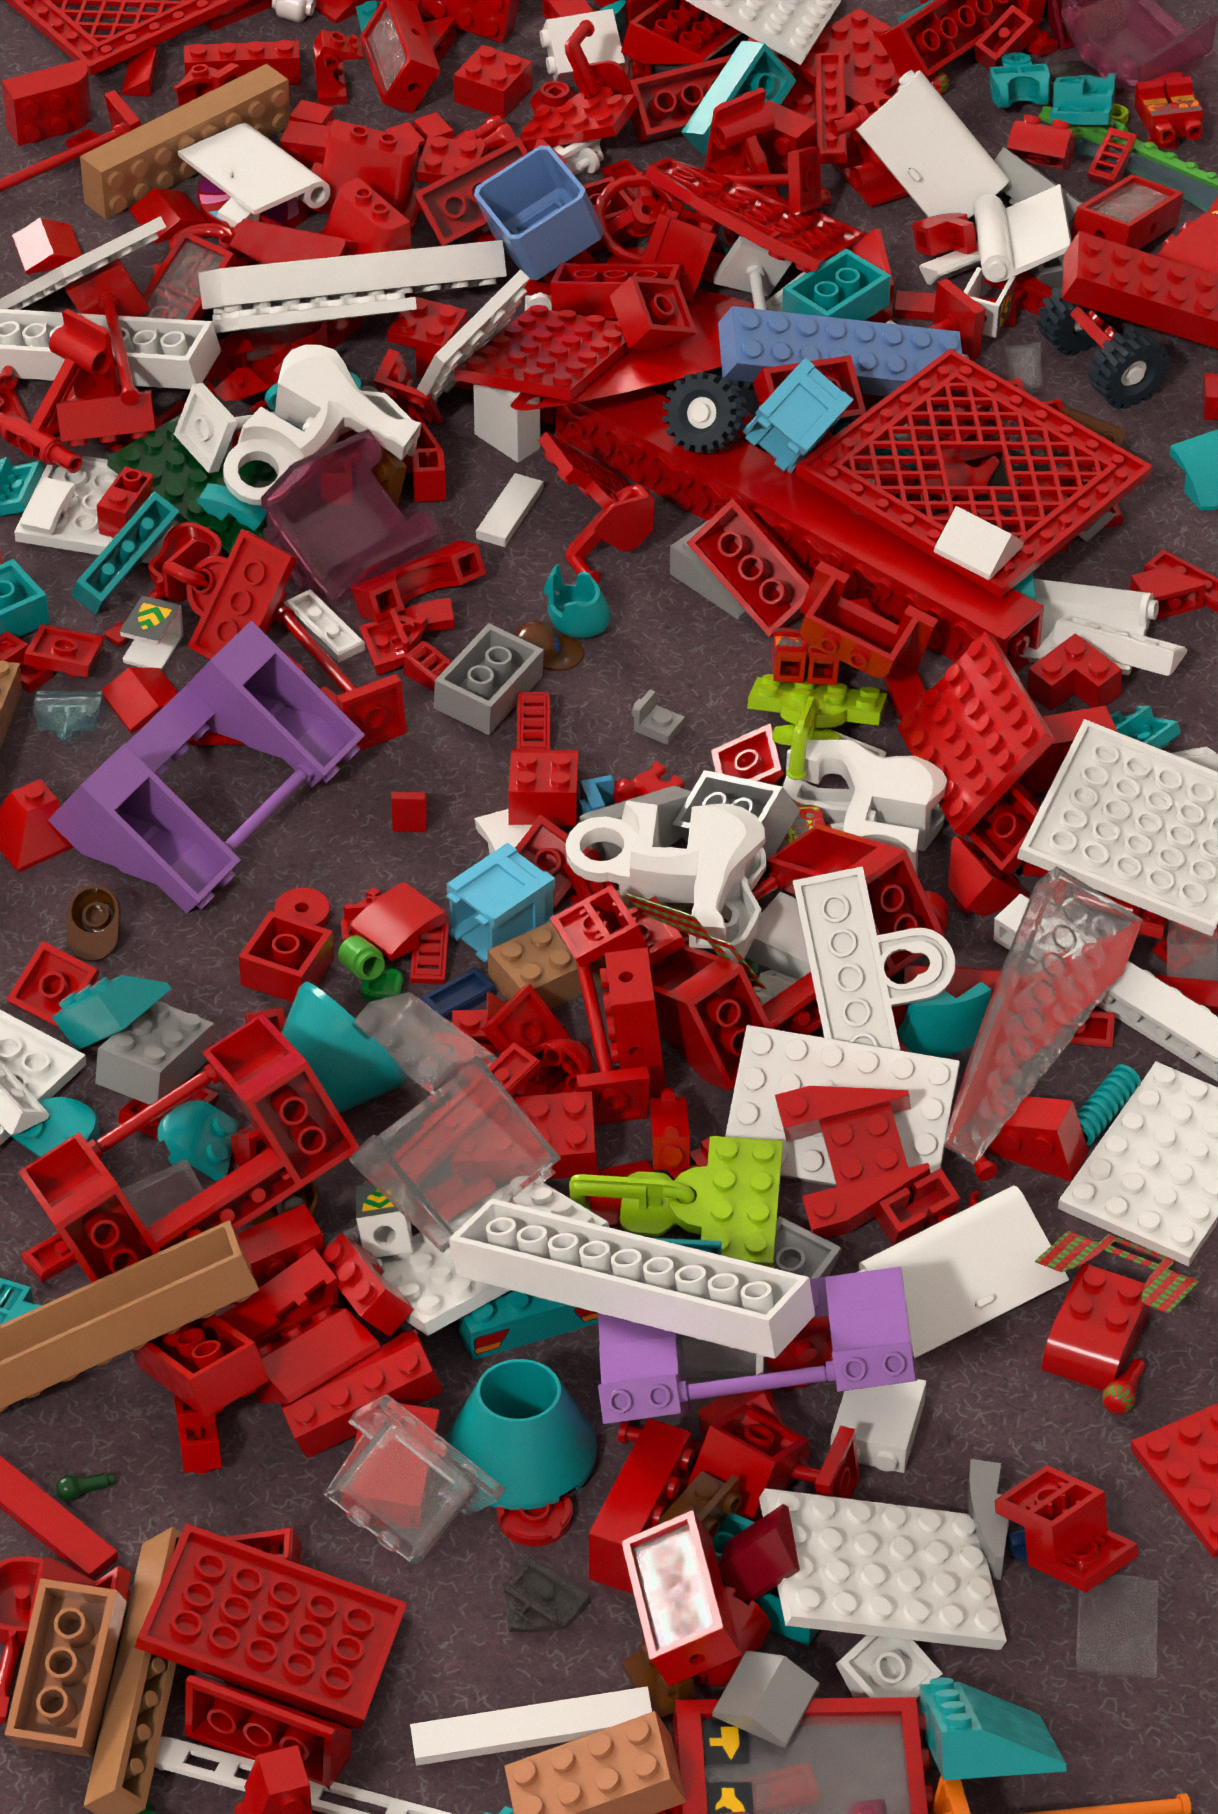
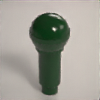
M101 1473L83 1478L65 1475L58 1480L56 1492L63 1501L72 1502L83 1495V1493L114 1485L115 1478L113 1473Z

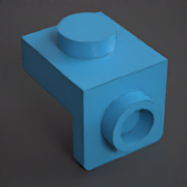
M611 775L580 781V800L577 802L579 816L604 808L605 804L614 802V779Z

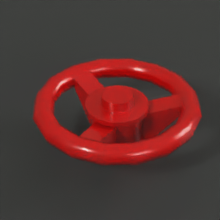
M642 175L621 177L606 185L595 204V212L604 230L601 241L606 249L621 260L634 264H641L645 253L639 254L626 250L615 242L611 235L626 231L631 236L637 238L651 236L661 211V206L653 198L651 190L664 198L665 201L671 202L672 198L678 200L665 189L654 186L651 180ZM627 187H638L637 199L633 204L629 205L622 215L606 223L605 213L607 204L614 194Z

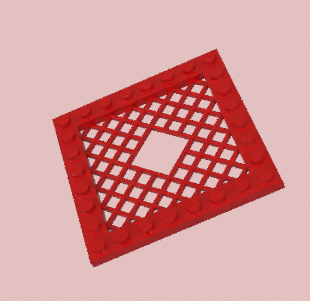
M250 0L4 1L73 61L84 59L87 63L88 74L92 76L119 62L126 61L128 58L159 43L172 39L178 34L195 28L214 17L221 16L223 13L239 5H244ZM55 4H62L61 9H59ZM69 4L81 5L80 10L67 9ZM88 5L101 6L99 11L86 10ZM107 6H120L119 11H106ZM126 7H140L138 12L125 11ZM146 7L159 8L157 13L145 12ZM70 17H77L76 21H73ZM83 17H96L95 22H82ZM103 18H116L114 23H101ZM122 18L135 19L134 24H123L121 20ZM84 29H92V30H91V33L89 34V33H87ZM98 30H111L110 35H96Z
M950 348L796 465L795 474L1001 598L1150 477L1153 466ZM951 390H961L967 393V397H952ZM932 405H948L949 412H933ZM954 405H969L971 412H955ZM976 405H987L992 408L993 412H977ZM913 419H929L930 426H914ZM935 419H951L952 426H936ZM957 420H973L974 427L958 426ZM979 420H995L996 427H980ZM1001 420H1013L1018 424V427H1002ZM894 434H910L911 441H895ZM916 434H932L933 441H917ZM938 434H954L955 441H939ZM960 434H976L977 441H961ZM982 434H998L999 441H983ZM1004 434L1020 435L1021 442L1006 441ZM1027 435H1038L1043 438V442H1028ZM874 449H890L892 456H876ZM897 449H913L914 456H898ZM919 449H935L936 456H920ZM941 449H1001L1009 486H949ZM1008 449H1023L1025 456H1009ZM1030 449H1045L1047 457L1031 456ZM1052 450H1064L1068 452L1069 457H1053ZM855 463L871 464L872 471H856ZM877 464H893L895 471H878ZM900 464H916L917 471H901ZM922 464H938L939 471H923ZM1011 464H1027L1028 471H1012ZM1033 464H1049L1050 471H1035ZM1055 464H1071L1073 472H1057ZM1077 464L1090 465L1094 468L1095 472H1079ZM866 479H874L875 484ZM880 479H896L898 486H881ZM903 479H919L920 486H904ZM925 479H941L942 486H926ZM1014 479H1030L1031 486H1016ZM1037 479H1052L1054 487L1038 486ZM1059 479H1074L1076 487H1061ZM1081 479H1092L1084 486L1082 485ZM891 494H899L900 499L896 498ZM906 494H922L923 501H907ZM928 494H944L945 501H929ZM951 494H967L968 501H952ZM973 494H989L990 501H974ZM995 494H1011L1013 502L997 501ZM1018 494H1034L1035 502H1019ZM1040 494H1056L1057 502H1042ZM1062 494L1073 495L1064 501ZM956 506L961 509H970V513L977 517L976 509H992L994 517L979 518L1003 529L1002 525H1018L1020 532L1008 533L1024 542L1023 547L990 580L934 552V547L945 528L941 524H947ZM916 509H925L926 515ZM931 509H947L949 517H933ZM999 509H1015L1016 517H1000ZM1021 509H1036L1039 517H1023ZM1044 510H1053L1045 517ZM1025 525H1035L1026 532Z

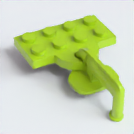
M766 674L762 677H757L748 696L747 709L780 713L784 720L793 723L775 727L771 739L778 744L791 746L790 764L786 774L790 779L801 780L806 777L804 767L807 741L840 740L841 736L827 728L840 726L845 722L879 726L886 707L887 693H880L879 689L873 687H862L860 690L849 689L842 683L827 686L807 683L806 679H803V683L773 681V674Z
M710 1136L708 1165L693 1167L684 1171L674 1181L667 1174L657 1172H635L628 1177L578 1174L571 1177L569 1182L570 1199L590 1211L586 1196L622 1198L620 1223L626 1232L641 1236L658 1237L678 1225L687 1232L701 1235V1240L722 1241V1256L773 1268L783 1140Z

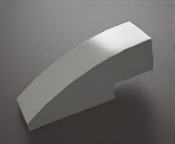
M971 1459L967 1494L968 1514L974 1520L975 1534L987 1559L990 1575L993 1579L1001 1580L1009 1519L995 1512L994 1500L1003 1495L998 1494L1001 1463Z

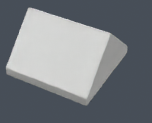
M956 506L934 547V552L990 580L1023 547L1024 542L1003 529Z

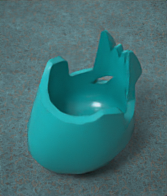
M556 564L543 590V593L548 598V615L555 628L571 638H592L603 633L611 622V611L598 584L588 572H580L577 575L576 585H563L560 564Z

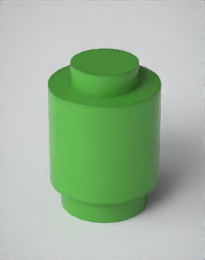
M361 936L349 937L339 948L338 959L340 963L359 979L373 980L383 972L385 962L382 952Z

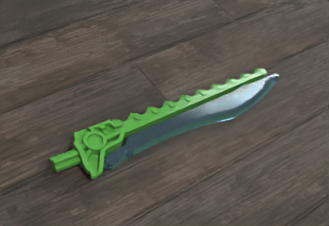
M1048 105L1042 107V112L1038 116L1041 118V121L1050 124L1052 107ZM1110 119L1109 125L1070 124L1069 129L1075 131L1073 153L1079 156L1088 155L1094 158L1110 127L1125 132L1129 130L1124 124ZM1114 137L1112 142L1126 145L1127 140ZM1136 140L1125 170L1142 178L1184 192V199L1208 212L1218 197V175L1216 172H1204L1199 169L1195 162H1183L1178 159L1179 157L1174 152L1158 150V147L1153 142ZM1111 147L1109 148L1110 152H1114L1120 155L1122 153L1121 150L1114 149ZM1108 157L1105 158V161L1115 164L1118 161Z

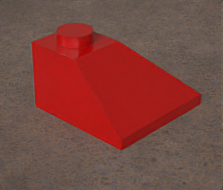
M41 779L10 792L0 806V852L17 873L74 848L48 821L61 806L57 797Z
M958 836L954 837L951 843L948 888L956 897L954 903L966 914L974 912L986 917L1005 909L1019 894L1027 898L1030 897L1029 893L1013 875L1010 876L1002 872L976 844Z

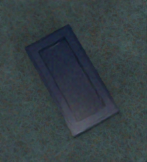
M475 967L419 997V1005L439 1025H442L452 1019V1010H469L487 1000V992L496 995V986Z

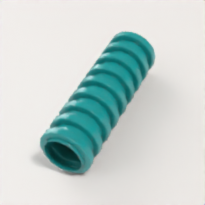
M1123 1064L1116 1065L1078 1110L1077 1116L1087 1146H1090L1106 1128V1125L1112 1121V1118L1127 1103L1137 1087L1141 1085L1140 1076L1131 1067Z

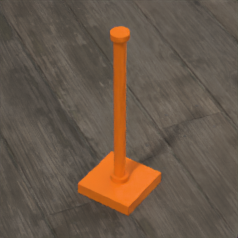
M942 1775L940 1776L930 1814H970L961 1779L943 1780ZM1184 1793L1177 1794L1175 1799L1018 1814H1191V1802L1188 1794Z

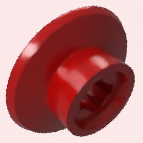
M549 81L534 93L530 100V106L535 112L543 107H561L577 94L570 90L569 86L564 82Z

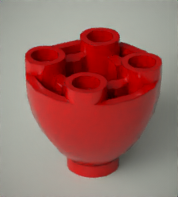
M552 1039L536 1046L530 1052L531 1055L540 1060L542 1068L528 1082L547 1085L546 1094L575 1092L576 1075L594 1073L592 1052L582 1042L571 1039Z

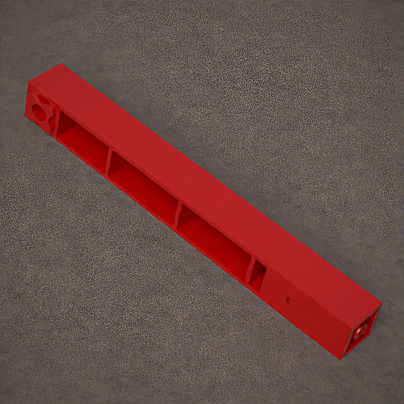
M648 387L613 396L556 406V437L583 451L587 456H592L606 464L610 469L629 477L633 482L654 491L658 496L677 504L681 509L687 510L707 522L732 498L742 501L811 579L817 566L823 561L850 575L842 596L849 601L867 598L872 610L876 609L879 616L897 625L900 624L903 614L909 605L938 619L928 647L948 657L955 663L966 653L970 644L977 640L985 631L996 639L1015 673L1029 663V659L1020 657V654L1023 655L1027 647L1035 650L1040 647L1043 605L1014 589L1008 591L1001 598L797 476L795 474L796 469L791 474L787 470L782 471L774 464L776 459L741 438L737 442H729L731 448L726 451L719 450L717 454H702L683 449V446L676 445L673 442L674 436H668L665 429L670 427L669 424L663 423L662 416H668V410L662 409L663 402L670 403V399Z

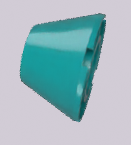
M306 981L297 991L281 1033L307 1060L339 1114L403 1086L407 1082L408 1077L389 1052L373 1036L369 1037L354 1023L356 1019L318 987Z
M527 1359L503 1361L485 1371L450 1427L445 1441V1462L453 1481H458L469 1490V1496L492 1507L501 1506L508 1510H519V1508H523V1510L546 1507V1504L552 1505L560 1502L559 1496L569 1492L574 1487L578 1490L590 1477L597 1459L596 1435L589 1420L549 1367Z

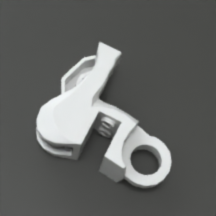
M303 345L292 349L283 360L275 414L280 417L260 407L242 426L238 444L228 453L224 462V482L230 493L238 500L250 505H268L279 501L288 492L292 483L298 486L327 457L341 434L355 430L377 442L402 461L406 454L409 456L415 454L422 423L412 420L386 393L359 390L336 350L322 345ZM261 460L269 463L275 469L278 476L271 485L263 488H254L241 480L238 471L247 462Z
M852 740L807 741L804 767L806 777L801 780H793L786 774L783 788L797 806L819 807L824 821L830 824L843 822L844 832L906 850L917 874L918 850L925 851L943 827L945 814L939 805V801L945 795L947 779L943 771L931 762L917 756H877ZM791 749L787 751L786 771L790 764ZM839 774L846 780L849 789L817 788L806 781L819 785L824 775Z
M633 801L625 803L622 820L606 816L590 818L578 823L569 833L566 841L567 863L574 873L586 880L619 884L620 895L626 896L627 893L646 900L655 896L661 902L694 903L692 915L697 918L708 934L713 938L731 943L743 959L746 957L761 925V908L751 891L766 870V852L762 847L766 842L765 828L756 815L743 807L726 803L692 807L687 849L660 847L658 805ZM604 841L614 843L622 849V852L617 857L608 861L591 860L582 853L589 845ZM689 934V947L712 948L708 941ZM720 946L731 961L739 962L730 949Z

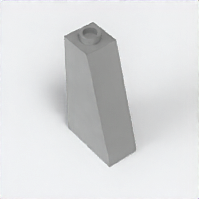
M671 786L584 813L579 817L580 822L590 818L605 816L622 820L624 806L627 801L658 805L660 847L666 848L682 838L672 824L692 791ZM606 841L596 842L588 846V849L596 848L602 861L611 860L622 852L621 847Z

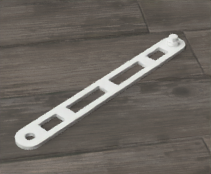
M161 1737L154 1767L162 1771L167 1770L245 1791L244 1786L247 1780L237 1778L235 1775L239 1768L251 1771L255 1760L171 1737ZM190 1754L219 1762L216 1770L212 1771L189 1765L185 1762ZM309 1780L312 1810L326 1814L370 1813L319 1800L323 1791L386 1807L388 1809L385 1814H452L334 1782L330 1790H328L327 1787Z

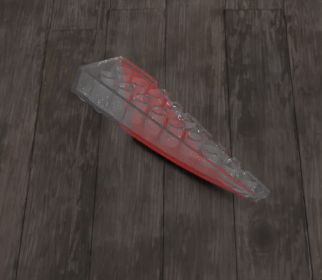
M1058 866L1054 867L1035 884L981 1023L950 1119L943 1146L973 1164L979 1160L999 1134L1003 1125L1017 1111V1107L1031 1093L1038 1080L1048 1071L1069 1044L1076 1031L1086 1022L1097 1004L1107 995V991L1121 977L1143 922L1142 918Z

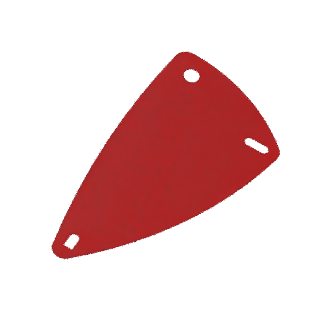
M697 289L692 302L686 303L697 331L694 336L653 351L630 349L572 401L520 393L510 406L515 410L529 411L583 402L685 378L684 376L688 374L696 375L697 372H705L721 367L723 365L721 364L718 322L732 306L754 309V304L734 297ZM532 398H544V400L538 403L537 405L527 404V402Z

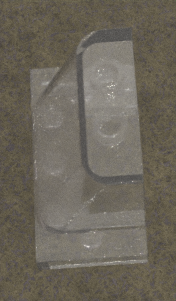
M385 1394L357 1409L348 1423L363 1435L324 1492V1495L343 1509L352 1523L359 1527L367 1528L377 1536V1541L381 1546L390 1551H396L414 1565L424 1559L460 1512L468 1516L498 1502L506 1488L388 1394Z

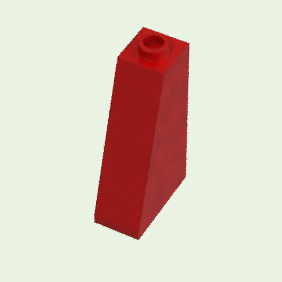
M242 219L233 229V240L230 244L231 247L258 262L269 264L349 256L356 242L350 239L271 223Z

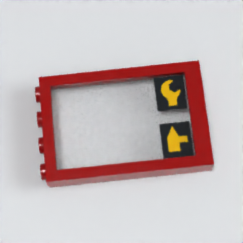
M916 1697L813 1698L786 1749L713 1717L712 1713L719 1699L675 1700L673 1717L675 1754L686 1798V1803L678 1805L679 1814H928V1808L932 1807V1784L925 1783L924 1772L929 1770L928 1748H921L920 1737H925L924 1713H918Z

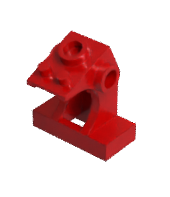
M321 29L313 44L314 75L318 104L326 106L347 105L342 62L363 59L361 39H358L356 35L349 37L337 31L330 32Z
M230 63L220 70L208 67L205 64L193 66L180 83L174 86V92L177 93L178 98L177 105L180 107L241 77L239 65Z

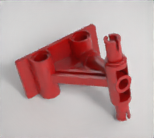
M934 87V88L938 91V93L941 95L940 90L937 89V87ZM894 95L881 96L876 98L875 101L855 106L851 113L832 117L828 122L829 129L834 137L847 133V163L832 164L870 207L909 195L856 131L862 123Z
M763 88L746 92L742 96L728 102H722L714 108L704 170L716 174H771L766 154L758 142L759 135L775 128V118L771 109L765 103L766 91ZM753 186L779 196L776 186ZM825 187L821 188L822 206L815 208V210L831 204L830 192ZM729 228L724 230V237L728 245H733L741 236Z
M65 309L62 311L64 325L53 332L49 341L50 351L65 359L32 422L30 423L19 416L9 417L0 412V433L3 440L19 448L25 455L33 456L47 465L57 464L70 473H76L82 466V456L65 448L64 443L57 438L60 436L56 403L114 396L120 394L121 389L117 379L116 361L113 357L109 331L105 327L86 319L84 316Z

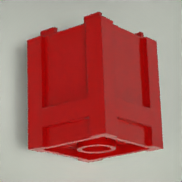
M672 198L671 202L665 201L662 211L658 215L641 264H680L681 290L685 300L692 302L721 224L713 219L705 218L694 211L683 208L684 202Z

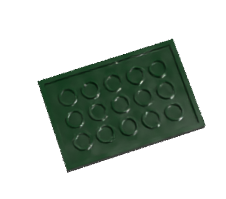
M181 415L151 431L146 437H141L108 456L107 466L118 475L125 466L154 474L150 496L155 491L180 511L176 518L179 524L185 522L196 523L213 531L221 540L223 556L226 558L229 557L241 529L248 530L271 544L280 547L330 516L331 507L301 483L298 486L292 483L288 492L279 501L266 505L270 509L255 531L239 523L230 513L222 521L216 516L208 514L196 501L208 483L226 486L223 468L226 457L232 450L231 441L219 472L208 473L174 435ZM261 460L247 462L238 471L241 480L254 488L269 486L278 476L275 469L269 463Z

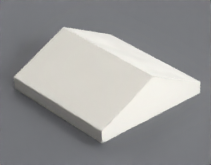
M872 1635L864 1636L836 1663L853 1698L916 1697L917 1699L920 1696L919 1684H930L931 1679L938 1678L943 1674L914 1640Z

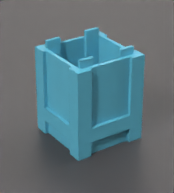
M806 357L759 407L755 413L756 416L743 430V433L747 435L745 439L753 446L758 443L776 459L774 464L782 471L787 470L790 474L796 468V465L810 453L837 423L840 415L854 400L814 367L815 365Z
M506 843L447 883L448 895H446V898L450 902L449 935L456 941L461 939L477 951L476 956L486 963L488 961L489 949L551 921L550 918L554 916L553 889L555 888V878L548 872L540 870L520 855L516 848Z

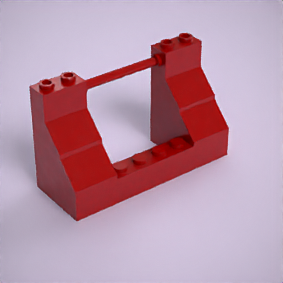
M817 824L766 859L771 873H769V877L755 886L751 891L757 902L775 889L795 894L793 880L863 866L877 935L912 928H927L946 938L906 850L821 824ZM689 934L682 937L686 945L685 947L650 965L659 1033L669 1044L675 1047L705 1082L724 1090L730 1091L735 1087L747 1025L809 1035L822 1026L811 972L764 1005H761L742 964L698 948L689 947ZM903 950L891 954L884 965L886 976L890 978L920 957L922 953L913 954Z
M263 1013L203 1051L202 1054L209 1063L203 1067L205 1071L200 1072L103 1135L96 1142L92 1139L87 1143L81 1133L78 1132L18 1171L91 1283L230 1220L234 1230L237 1231L361 1149L307 1060ZM211 1082L214 1085L221 1082L232 1095L268 1149L146 1228L115 1179L100 1159L105 1157L102 1152H106Z

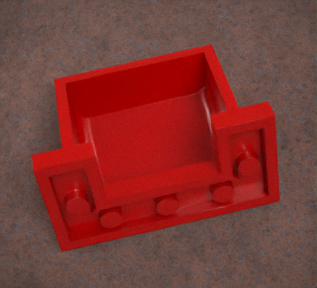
M334 119L329 131L323 164L314 162L311 169L313 173L329 184L331 189L329 199L319 208H310L299 199L298 207L330 214L340 187L344 183L359 177L410 221V232L413 234L422 212L414 197V193L421 190L414 187L420 141L395 135L391 132H383Z
M359 177L344 183L340 187L325 229L318 232L355 241L356 245L351 255L411 249L410 221Z
M1205 212L1194 222L1188 220L1182 226L1177 236L1171 234L1161 246L1162 249L1156 256L1218 275V215Z
M821 561L814 572L800 610L801 613L805 614L800 628L802 638L809 645L873 677H885L898 662L917 670L922 662L938 619L909 605L903 614L900 624L897 625L843 598L842 596L850 575Z

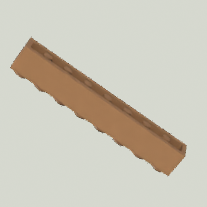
M174 1527L144 1542L141 1547L83 1807L95 1814H137L146 1808L177 1663L134 1647L182 1532Z

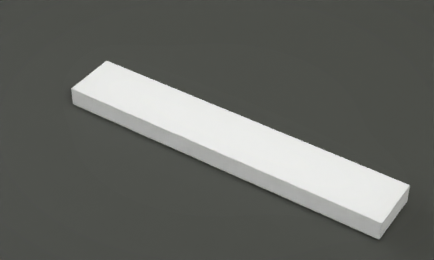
M647 1686L410 1724L416 1766L573 1741L652 1712Z

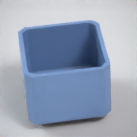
M538 146L476 186L474 197L496 240H503L504 250L519 269L530 278L529 280L542 278L557 268L560 263H565L602 238L604 230L586 189L550 146Z

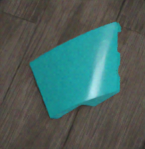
M1109 73L1108 78L1091 75L1057 77L1054 82L1050 124H1052L1053 120H1062L1074 125H1109L1115 100L1117 73Z
M1218 429L1170 445V457L1186 473L1184 493L1200 510L1218 509Z
M980 982L957 999L944 990L940 995L932 999L910 1003L897 1035L911 1053L940 1058L954 1055L974 1045L991 999V988Z

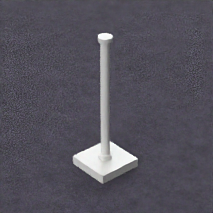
M739 236L713 274L714 284L750 292L753 297L754 309L767 310L765 296L770 295L792 261L787 259L785 261L777 260L768 255V250Z
M203 383L193 384L174 435L208 473L219 472L234 431L242 429V426L252 415L234 417Z

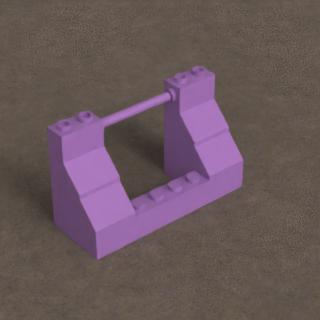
M251 620L126 744L124 743L84 781L48 821L82 855L117 867L123 873L158 885L185 913H188L195 906L201 910L215 896L211 890L217 884L223 888L236 875L232 869L241 859L235 854V851L304 781L311 787L321 779L327 783L340 770L336 764L341 759L347 763L360 750L356 744L365 734ZM207 730L241 741L252 749L282 758L295 771L225 842L160 779L169 769L164 763L169 758L176 762L189 749L185 743L191 737L197 741Z
M901 1266L810 1279L815 1311L813 1318L829 1316L833 1360L826 1361L825 1367L818 1366L688 1384L682 1337L686 1335L598 1313L601 1384L598 1385L603 1424L692 1412L690 1400L825 1382L826 1380L836 1381L837 1392L918 1381Z

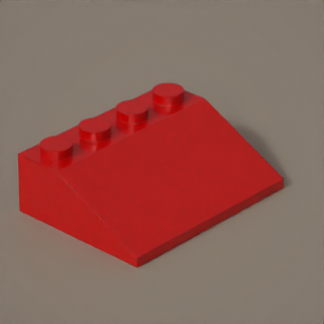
M659 0L629 22L621 53L629 56L635 62L644 64H697L707 61L741 35L742 32L685 0Z

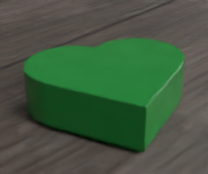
M384 969L379 977L373 980L366 979L362 982L361 995L366 1002L399 1006L403 991V975L397 969Z

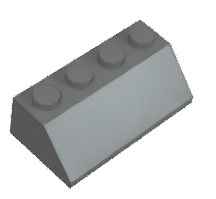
M1004 147L994 160L1009 179L1007 185L997 194L1003 198L1006 194L1011 197L1009 201L1011 205H1015L1058 185L1033 165ZM1062 187L1070 236H1072L1076 209L1083 202Z

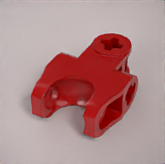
M954 434L941 441H955ZM960 434L961 441H964L970 434ZM930 449L924 456H936L935 449ZM941 449L949 486H986L1000 463L994 455L979 467H972L964 462L960 449ZM922 464L925 471H939L938 464ZM925 479L926 486H942L941 479ZM910 494L909 501H923L922 494ZM931 494L932 497L929 500L945 501L944 494ZM951 494V499L954 501H968L967 494ZM916 509L926 515L925 509ZM931 509L932 513L935 512L936 510H939V509Z

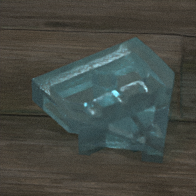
M36 691L33 714L37 717V729L57 731V738L62 740L72 738V731L96 730V717L100 716L103 694L102 691Z

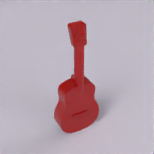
M191 522L180 523L170 529L164 538L161 551L149 562L150 579L156 587L147 597L159 600L164 598L163 565L192 539L203 541L210 546L209 557H224L220 538L207 527ZM120 621L105 632L106 640L119 647L123 646L130 639L120 634V629L125 622Z
M11 1557L0 1562V1643L5 1644L0 1664V1723L2 1724L7 1722L10 1707V1697L8 1696L20 1648L25 1646L29 1629V1614L39 1563L43 1560L36 1557Z

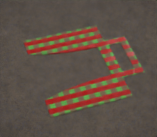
M626 893V896L638 911L668 926L708 941L720 957L731 960L720 946L730 949L752 977V979L749 978L751 984L767 989L731 943L711 937L695 916Z
M1067 1231L1035 1260L1038 1264L1064 1272L1089 1262L1102 1251H1107L1151 1268L1154 1272L1150 1275L1144 1286L1142 1304L1167 1314L1199 1283L1195 1279L1169 1270L1176 1260L1110 1234L1100 1242H1096ZM1117 1242L1162 1261L1157 1264L1111 1245Z

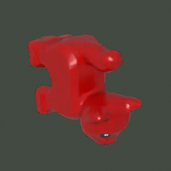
M655 761L650 770L642 772L633 780L626 778L616 780L614 782L613 798L617 803L671 786L684 789V781L674 775L670 781L665 782L661 777L666 773V768L660 762Z

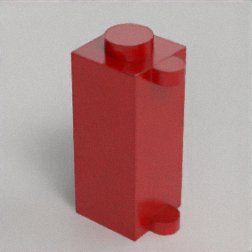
M665 1088L661 1091V1098H650V1135L653 1170L690 1169V1134L686 1097H675L673 1089Z

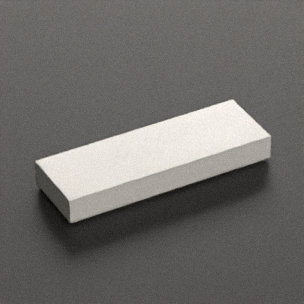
M515 473L477 528L476 539L506 547L544 490V481Z
M311 589L284 601V606L290 607L295 612L297 621L338 663L365 650V642Z

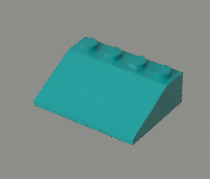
M934 1678L930 1680V1684H919L920 1711L925 1716L924 1738L943 1780L1067 1772L1066 1762L1039 1714L964 1683L954 1682L951 1678Z

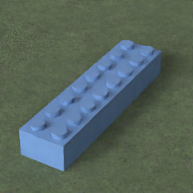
M732 306L718 322L721 364L723 365L722 377L729 380L753 382L763 368L800 363L805 357L809 361L851 355L861 394L888 396L951 348L962 355L959 331ZM951 390V395L959 393L961 390Z

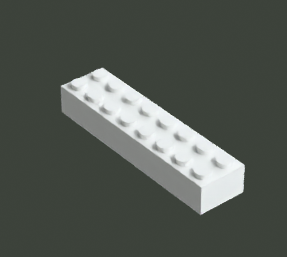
M0 309V374L2 369L9 365L13 368L11 378L17 376L20 379L54 381L65 359L50 351L49 341L53 332L64 325L62 312ZM79 314L108 330L105 315ZM118 316L134 386L191 390L193 384L203 382L221 352L212 321ZM115 366L119 385H121L117 366Z

